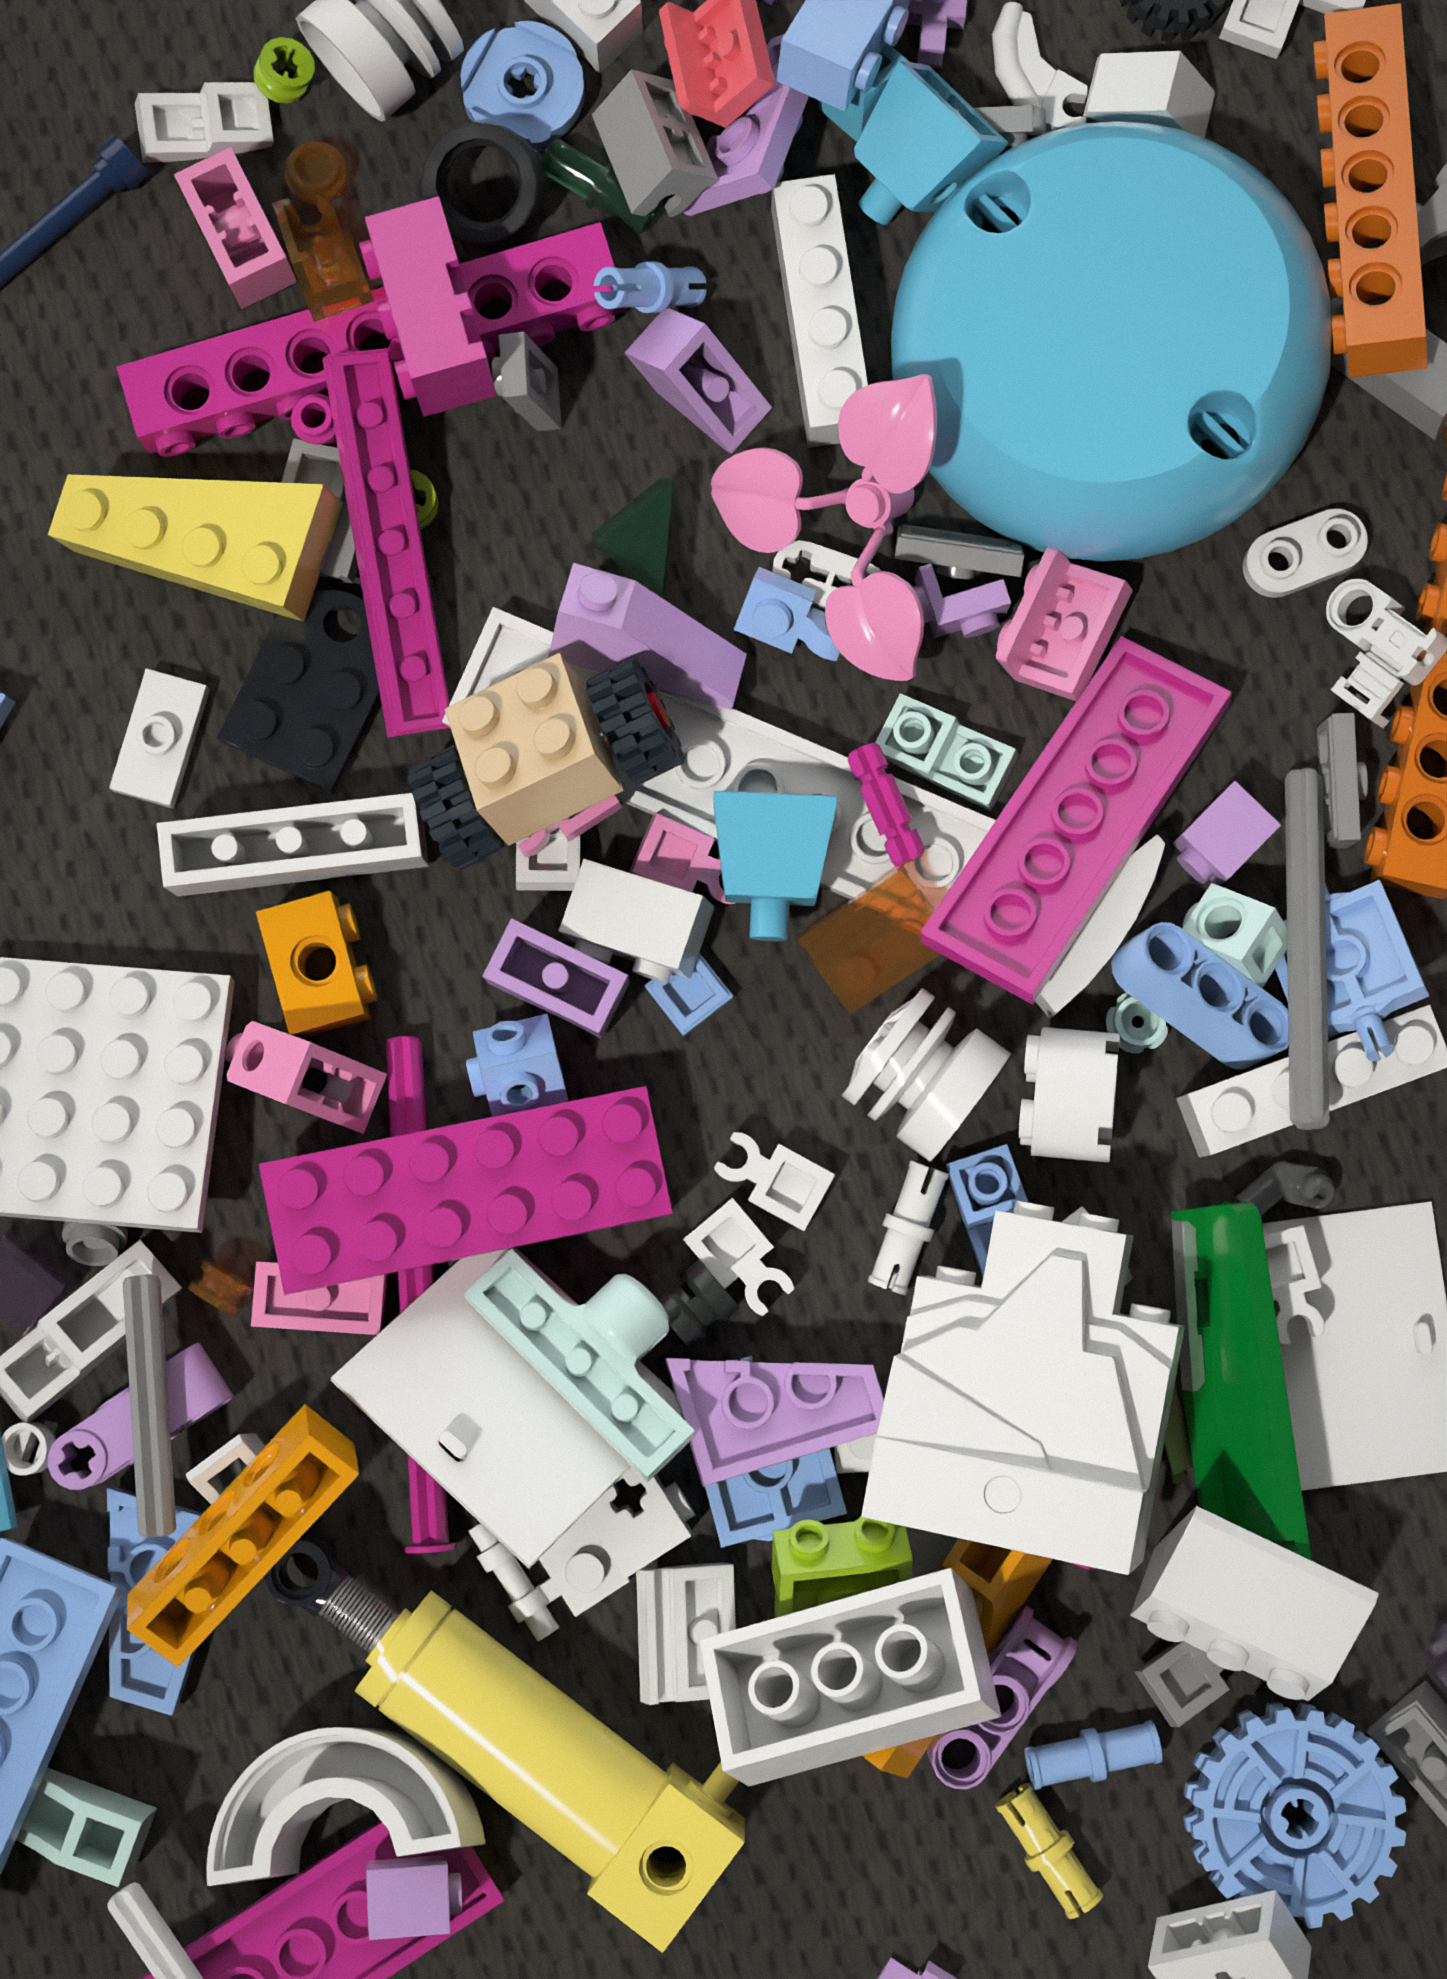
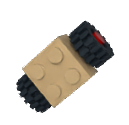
M559 652L445 708L456 744L409 767L408 772L410 775L408 780L414 789L412 791L414 801L420 805L421 810L419 813L421 818L430 827L429 834L433 841H438L440 852L445 858L448 857L450 864L454 868L457 867L458 870H462L506 849L513 843L624 791L610 749L613 755H617L619 765L624 772H627L630 781L634 782L637 786L684 764L685 757L680 748L682 747L680 739L674 732L675 727L672 719L666 713L665 704L657 695L655 685L652 680L649 681L646 670L643 666H640L637 659L631 658L588 679L585 686Z

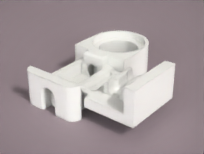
M1350 579L1341 583L1331 593L1326 606V616L1328 622L1335 630L1367 653L1364 655L1359 652L1355 658L1360 661V664L1348 679L1341 676L1331 691L1384 729L1389 720L1383 717L1381 713L1404 685L1400 679H1404L1411 685L1420 684L1446 652L1447 638L1435 628H1432L1428 635L1424 634L1400 616L1405 608L1367 580ZM1371 596L1373 608L1370 616L1359 625L1348 626L1345 617L1350 603L1358 597ZM1425 650V657L1421 661H1417L1419 653ZM1352 685L1370 700L1367 701L1358 693L1354 695L1347 689Z

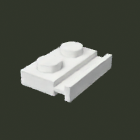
M720 1562L668 1566L656 1569L641 1568L636 1572L640 1702L654 1705L659 1704V1702H685L710 1699L699 1640L736 1630L734 1565Z

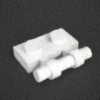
M584 1514L539 1558L550 1578L536 1587L532 1585L515 1555L481 1523L468 1531L481 1551L476 1557L486 1573L493 1570L512 1600V1603L508 1605L511 1613L518 1623L523 1620L525 1621L537 1641L542 1640L559 1628L546 1607L554 1599L562 1595L576 1617L631 1580L630 1577L624 1579Z

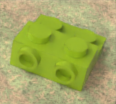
M860 1517L854 1522L823 1525L816 1520L806 1519L797 1522L789 1529L773 1531L774 1618L911 1579L913 1558L906 1526Z

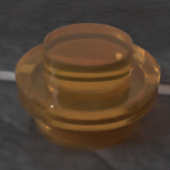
M311 141L299 145L289 155L284 169L285 179L292 194L308 204L319 205L334 200L343 191L347 182L348 172L343 156L335 147L325 142Z

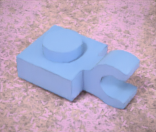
M758 567L734 630L791 654L798 638L804 641L812 652L822 658L837 661L840 651L836 648L829 635L825 612L811 607L817 590Z

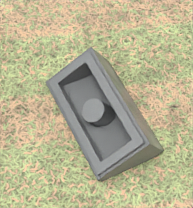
M1425 1681L1414 1688L1368 1728L1367 1733L1447 1827V1705L1429 1683Z

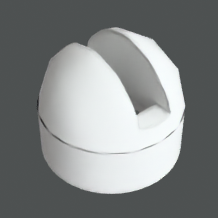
M38 1422L18 1423L9 1427L2 1436L6 1468L17 1475L35 1474L45 1470L48 1467V1453L52 1444L56 1441L54 1432ZM38 1439L40 1444L32 1464L27 1461L30 1459Z

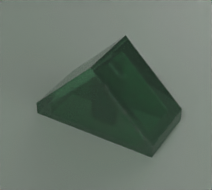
M660 477L592 533L594 549L616 575L635 580L664 599L674 501L673 478Z

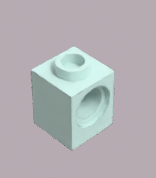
M1213 883L1210 884L1201 900L1188 910L1183 922L1182 929L1261 988H1263L1287 950V927L1276 908ZM1237 931L1232 936L1225 938L1230 933Z

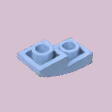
M1007 1144L946 1164L959 1210L982 1277H984L995 1211L1013 1213L1015 1200L1028 1202Z

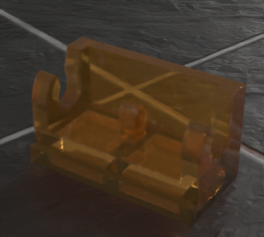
M323 194L316 195L317 207L322 213V218L314 226H305L299 222V213L289 198L272 203L292 266L314 322L374 302L349 231L342 232L331 201Z

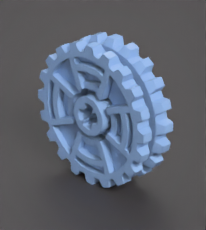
M1281 1702L1267 1703L1265 1716L1262 1717L1254 1715L1248 1709L1236 1714L1238 1727L1229 1732L1219 1726L1211 1734L1216 1747L1210 1754L1198 1751L1192 1762L1201 1771L1198 1781L1185 1783L1184 1796L1190 1799V1802L1194 1805V1811L1183 1815L1184 1826L1188 1832H1191L1194 1839L1200 1840L1191 1848L1197 1862L1202 1864L1205 1871H1212L1208 1878L1227 1899L1234 1896V1899L1277 1890L1291 1915L1303 1920L1308 1929L1322 1927L1323 1914L1333 1912L1341 1921L1353 1916L1351 1902L1360 1897L1371 1903L1379 1895L1374 1885L1375 1880L1379 1875L1392 1877L1398 1866L1389 1857L1391 1848L1404 1846L1406 1832L1395 1824V1816L1406 1812L1405 1798L1395 1794V1791L1389 1787L1398 1779L1393 1766L1389 1763H1384L1380 1757L1375 1758L1380 1747L1362 1732L1357 1731L1354 1733L1355 1726L1333 1712L1324 1719V1712L1315 1709V1706L1300 1702L1295 1713H1292L1291 1709L1284 1707ZM1297 1799H1300L1299 1806L1307 1813L1306 1817L1300 1825L1291 1820V1828H1288L1289 1822L1281 1815L1282 1809L1288 1802L1297 1807Z

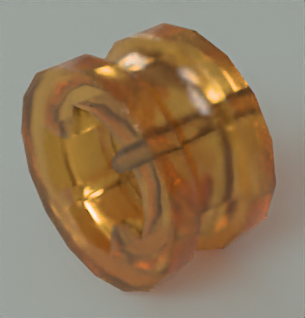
M204 1259L200 1265L203 1270L201 1279L198 1281L191 1280L187 1288L218 1309L230 1315L238 1316L242 1310L238 1305L239 1299L243 1295L250 1296L254 1290L253 1286L225 1268Z

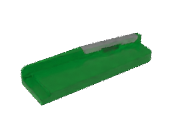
M1228 1201L1216 1206L1171 1211L1177 1325L1185 1326L1180 1351L1181 1382L1199 1507L1312 1561L1260 1212L1252 1202L1231 1203Z

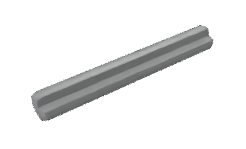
M152 1274L135 1275L124 1279L123 1296L138 1532L142 1537L149 1538L168 1536L174 1533L176 1530L161 1281L158 1276Z

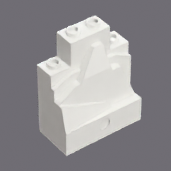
M1015 1200L1013 1213L995 1211L982 1286L974 1285L975 1272L945 1266H937L936 1277L917 1276L910 1316H907L901 1353L895 1355L892 1362L875 1438L861 1517L1129 1575L1144 1559L1185 1326L1169 1323L1171 1311L1131 1303L1129 1315L1120 1313L1133 1235L1117 1233L1118 1219L1080 1213L1078 1225L1052 1220L1054 1207Z

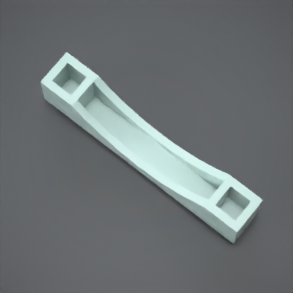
M47 1768L16 1840L59 1866L119 1887L135 1870L157 1808Z

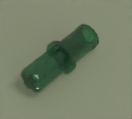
M554 139L541 158L540 163L543 173L586 199L585 207L590 210L595 206L601 208L635 229V232L640 235L648 227L661 203L660 200L658 206L646 216L631 214L612 164L608 163L604 167L561 139Z

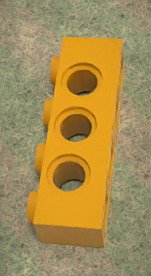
M304 1404L127 1594V1630L176 1667H179L359 1475L354 1443Z

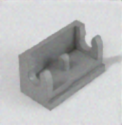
M631 69L592 114L631 214L646 216L658 206L660 200L666 196L674 195L665 204L668 216L674 217L688 208L706 187H712L719 180L692 115L679 106L675 95L674 80Z

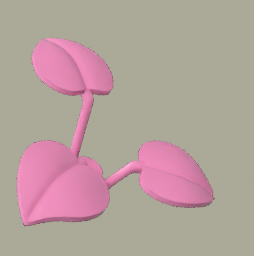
M928 374L873 383L858 389L846 400L838 421L840 444L849 460L865 467L862 471V478L855 481L850 488L815 497H799L803 484L800 466L787 454L770 448L749 449L728 458L717 468L711 480V495L726 526L739 542L758 552H777L796 540L801 531L799 509L811 510L841 503L846 504L848 515L853 521L863 527L874 528L873 535L851 571L853 585L839 587L829 594L826 600L825 618L827 629L834 645L848 661L873 676L895 681H907L916 676L917 658L924 635V616L921 602L912 586L898 575L891 572L878 571L865 578V571L884 538L893 533L891 520L905 514L911 508L914 501V487L924 479L933 460L937 435V406L932 377Z

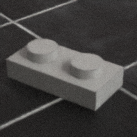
M525 332L499 335L500 357H494L492 361L493 383L498 396H502L514 408L515 412L519 413L536 431L561 429L558 368Z

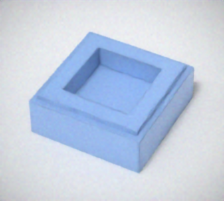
M700 953L690 979L672 973L669 983L652 979L644 985L683 1037L734 998Z

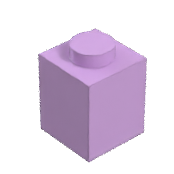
M1234 781L1172 844L1182 852L1177 857L1178 862L1194 879L1202 884H1205L1210 879L1214 884L1220 886L1247 861L1281 824Z
M445 1855L366 1861L369 1940L450 1934V1915L462 1914V1887L460 1872L448 1873Z

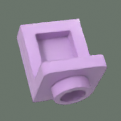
M931 563L918 567L915 578L917 586L912 587L921 602L924 623L929 622L934 638L962 630L964 638L988 633L1000 626L998 618L1006 616L1011 605L1004 579L943 598Z

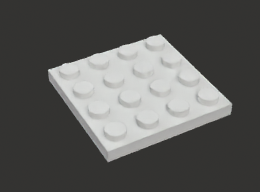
M0 957V1216L202 1233L235 984L230 975Z

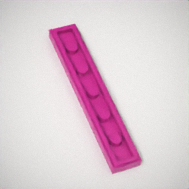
M390 349L328 354L322 359L387 738L451 728L442 722L446 713L445 708L449 707L450 703Z

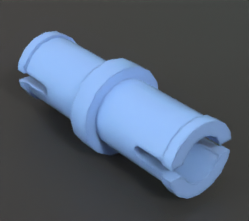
M643 262L635 268L605 267L597 273L594 286L611 285L613 290L612 292H594L598 304L605 309L635 307L643 313H658L664 311L667 307L673 306L693 308L703 302L707 289L690 290L689 283H706V278L697 267L667 268L658 262Z
M1152 1720L1145 1721L1143 1724L1097 1733L1094 1727L1080 1730V1737L1024 1748L1027 1771L1034 1790L1041 1789L1043 1786L1089 1777L1094 1783L1106 1780L1108 1772L1162 1762L1161 1744Z

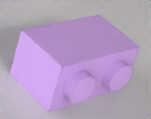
M512 918L482 976L488 984L601 1039L630 984L627 974Z

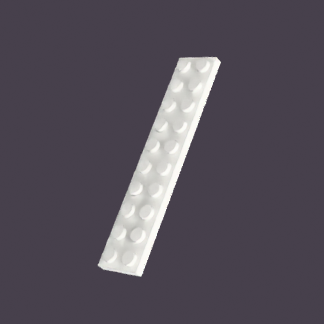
M493 607L449 706L547 659L554 632ZM569 664L585 686L588 679L601 674L600 672ZM657 689V695L663 700L666 713L674 724V732L680 739L682 745L680 748L685 757L684 764L637 786L634 782L630 781L627 772H624L620 767L617 755H613L610 749L624 791L615 795L619 801L652 815L654 813L663 815L715 838V842H717L713 810L714 791L837 796V807L819 886L921 930L996 821L894 777L912 818L909 826L911 830L917 829L925 848L921 858L909 864L896 867L892 864L884 846L887 838L885 835L880 836L860 791L863 783L861 780H855L848 764V757L735 709H726ZM445 713L442 722L450 727L447 715Z

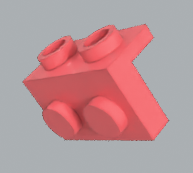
M707 0L695 12H691L672 2H667L659 9L664 44L668 52L675 84V95L679 106L689 114L699 116L726 128L776 85L756 0Z

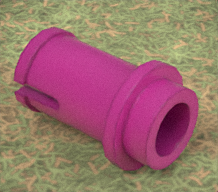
M311 394L300 399L294 406L291 415L292 428L296 435L309 444H322L338 448L329 397L322 394Z

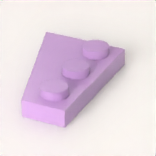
M785 34L770 39L767 44L776 85L726 127L721 135L711 136L705 148L719 180L712 187H706L688 208L683 211L684 214L692 216L750 196L767 193L774 189L776 183L780 181L784 172L783 164L794 135L801 127L803 121L802 113L809 97L777 82L781 40Z
M666 1358L665 1360L682 1418L695 1430V1437L690 1441V1446L703 1487L877 1434L884 1399L873 1365L799 1362L762 1363L738 1360L701 1361Z

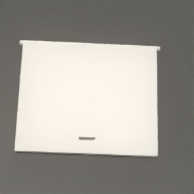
M1432 1201L1262 1223L1264 1235L1304 1225L1322 1287L1305 1292L1304 1295L1307 1304L1316 1308L1321 1314L1324 1321V1334L1318 1337L1311 1336L1305 1318L1295 1315L1287 1323V1332L1290 1336L1291 1344L1280 1345L1301 1491L1447 1472V1300Z
M512 1248L565 1302L573 1306H579L517 1248ZM506 1249L457 1261L331 1377V1382L529 1569L632 1466L465 1299L464 1292L510 1250ZM639 1361L636 1368L638 1374L682 1417L675 1393ZM439 1441H440L455 1457H457L458 1459H460L461 1462H458V1461L454 1460V1459L439 1445Z

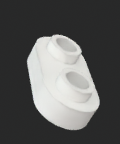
M1328 509L1267 532L1258 537L1245 554L1243 560L1245 579L1249 586L1257 593L1266 597L1276 598L1341 575L1351 570L1363 557L1368 543L1366 529L1361 520L1353 513L1343 509ZM1330 530L1341 532L1345 536L1346 547L1341 549L1332 547L1327 541V532ZM1273 552L1283 554L1288 560V569L1284 571L1273 569L1268 562V555Z

